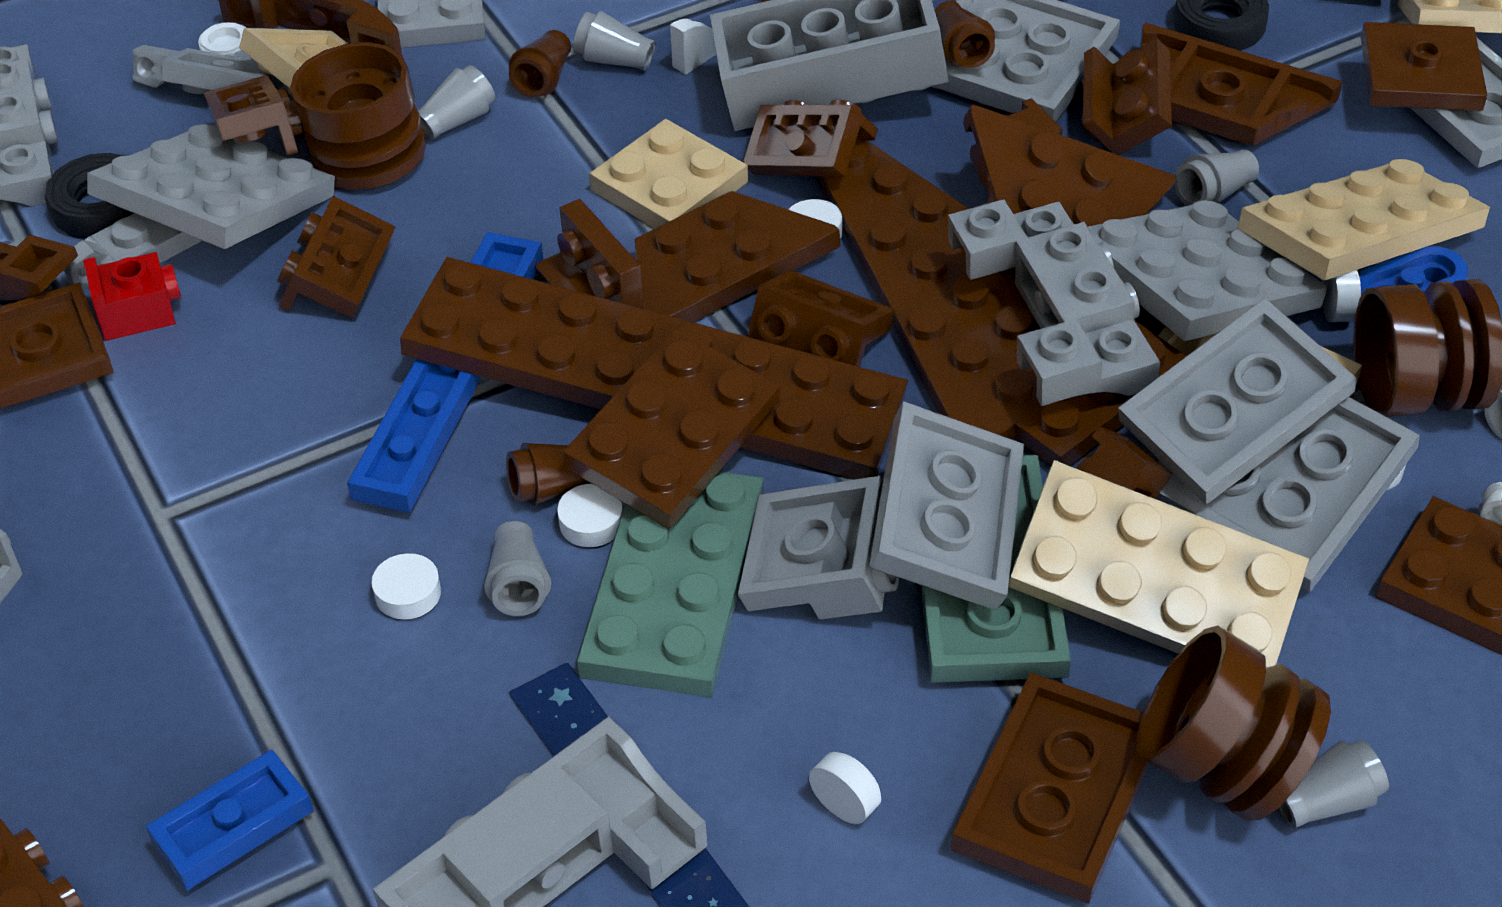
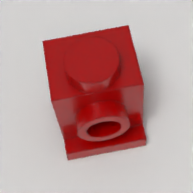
M157 252L137 257H127L102 265H97L95 257L83 260L91 299L105 341L176 324L171 300L182 298L173 264L161 266Z

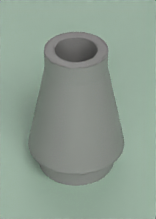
M599 11L597 15L586 12L577 27L573 43V51L583 55L585 62L634 67L643 71L648 69L656 47L655 40L642 36L603 11Z
M468 65L462 70L455 68L425 104L418 109L421 118L420 125L425 136L430 140H434L440 134L488 113L489 104L495 101L496 98L491 84L482 72L472 65Z
M1248 150L1231 153L1191 155L1184 160L1183 164L1175 172V191L1179 199L1186 206L1194 205L1195 202L1202 200L1220 203L1245 184L1256 180L1259 174V164L1254 154Z
M521 521L505 522L496 529L494 534L495 544L484 589L489 600L493 602L500 612L510 616H524L535 612L542 606L551 589V578L534 542L531 527Z
M1361 739L1351 744L1340 740L1314 761L1297 789L1284 801L1278 810L1286 823L1295 829L1308 822L1374 807L1377 805V797L1389 790L1388 777L1380 759L1368 743Z

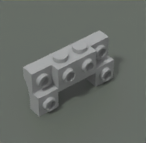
M28 44L15 47H0V200L17 202L32 207L46 204L45 192L47 182L54 174L49 144L57 143L59 139L51 113L53 107L44 77L37 79L36 69Z
M1003 199L948 215V243L952 250L964 248L966 252V273L970 280L1015 267V285L1041 328L1017 336V363L1021 370L1032 368L1037 376L1036 398L1041 406L1074 396L1096 392H1112L1131 396L1139 393L1159 378L1160 361L1134 321V318L1139 316L1140 308L1133 286L1129 282L1123 283L1116 273L1111 253L1106 244L1103 242L1097 243L1085 222L1073 224L1060 202L1013 214Z
M608 716L535 771L515 778L506 787L502 795L479 812L456 821L442 839L373 888L378 907H544L613 853L653 889L708 846L706 823L701 816L666 784L641 753L633 739Z

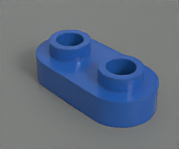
M1427 246L1364 269L1359 275L1361 295L1366 288L1416 284L1424 292L1430 283L1449 281L1453 284L1454 281L1466 280L1468 266L1459 254L1450 249L1439 246Z

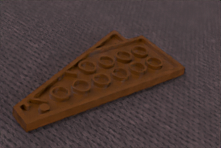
M856 138L845 177L815 176L828 202L836 205L841 211L842 229L881 304L895 309L892 325L939 414L1023 443L1026 449L1038 455L1049 466L1052 465L1054 460L1070 466L1097 446L1099 442L1092 435L1099 426L1114 432L1123 426L1119 421L1118 407L1135 395L1127 396L1112 392H1096L1074 396L1044 406L1040 405L1036 398L1037 376L1032 368L1021 370L1017 363V336L1041 328L1015 285V267L970 280L966 273V252L964 248L952 250L948 243V215L969 208L871 142ZM1135 321L1160 361L1159 377L1187 357V355Z

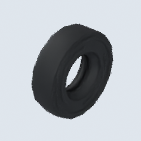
M1176 0L1173 24L1179 33L1241 51L1255 45L1263 37L1268 20L1269 3L1267 0ZM1223 9L1236 13L1239 17L1230 19L1214 18L1202 11Z
M114 153L89 154L71 160L55 171L52 178L47 182L45 201L59 229L71 236L87 239L89 236L92 237L95 233L113 225L118 220L134 214V212L106 201L96 203L78 202V199L87 193V173L112 163L113 159L125 155Z

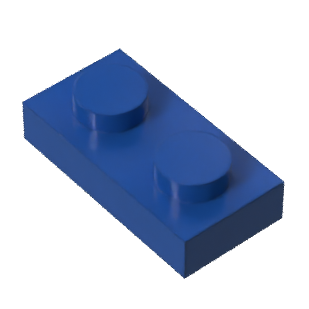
M273 749L145 827L153 845L188 891L311 814L314 810L309 794Z

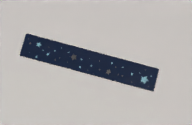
M564 663L509 692L511 698L553 757L608 717L569 663ZM706 848L655 888L651 889L642 880L660 907H749Z

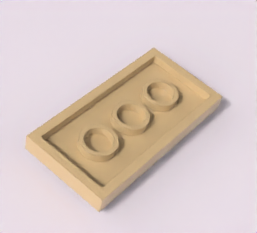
M1395 159L1386 165L1366 171H1355L1346 177L1326 183H1315L1309 188L1286 195H1275L1270 197L1269 200L1243 207L1238 229L1325 281L1484 228L1490 207L1469 196L1468 190L1464 187L1443 182L1424 172V167L1419 163L1407 159Z
M1054 460L1012 568L1008 587L1178 654L1191 639L1204 629L1218 625L1265 655L1267 668L1277 663L1309 558Z

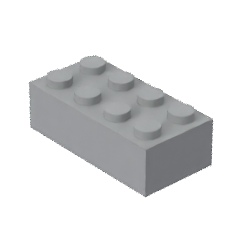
M770 0L710 14L721 82L734 131L754 127L760 105H784L787 100H798L809 105H829L832 100H844L853 104L868 103L877 98L908 91H920L930 86L949 82L940 27L932 0Z

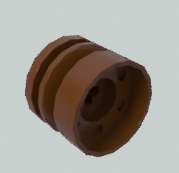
M370 42L343 44L324 50L306 60L294 73L290 90L300 122L305 131L304 137L310 151L312 164L315 169L335 176V187L348 190L373 189L395 182L413 171L424 157L427 142L420 125V114L414 104L415 94L408 66L402 54L389 46Z
M1481 279L1454 281L1453 284L1449 281L1430 283L1424 292L1416 284L1366 288L1359 298L1354 319V359L1356 363L1362 365L1358 382L1368 408L1385 417L1424 414L1432 403L1439 411L1449 412L1458 411L1461 407L1463 409L1489 408L1497 400L1502 386V319L1499 306L1490 287Z
M1218 625L1204 629L1185 645L1172 660L1157 683L1144 709L1138 728L1137 752L1142 759L1182 783L1194 782L1200 779V790L1207 798L1215 803L1224 802L1232 813L1245 821L1261 820L1284 803L1297 789L1314 763L1327 733L1331 715L1330 697L1323 689L1309 680H1299L1298 675L1282 664L1266 668L1265 655L1258 649Z

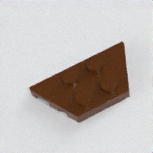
M1146 22L1142 27L1140 47L1158 38L1170 50L1172 122L1176 124L1191 126L1222 136L1231 141L1254 146L1336 104L1339 99L1343 81Z
M974 104L971 105L964 116L963 125L965 131L973 132L980 155L975 165L980 182L988 192L987 204L1004 199L1013 214L1060 202L1073 224L1085 222L1087 227L1103 224L1110 219L1122 220L1146 215L1176 181V175Z
M730 191L635 238L637 262L641 265L644 309L695 322L758 289L759 285L789 270L794 271L841 247L839 229L833 224Z

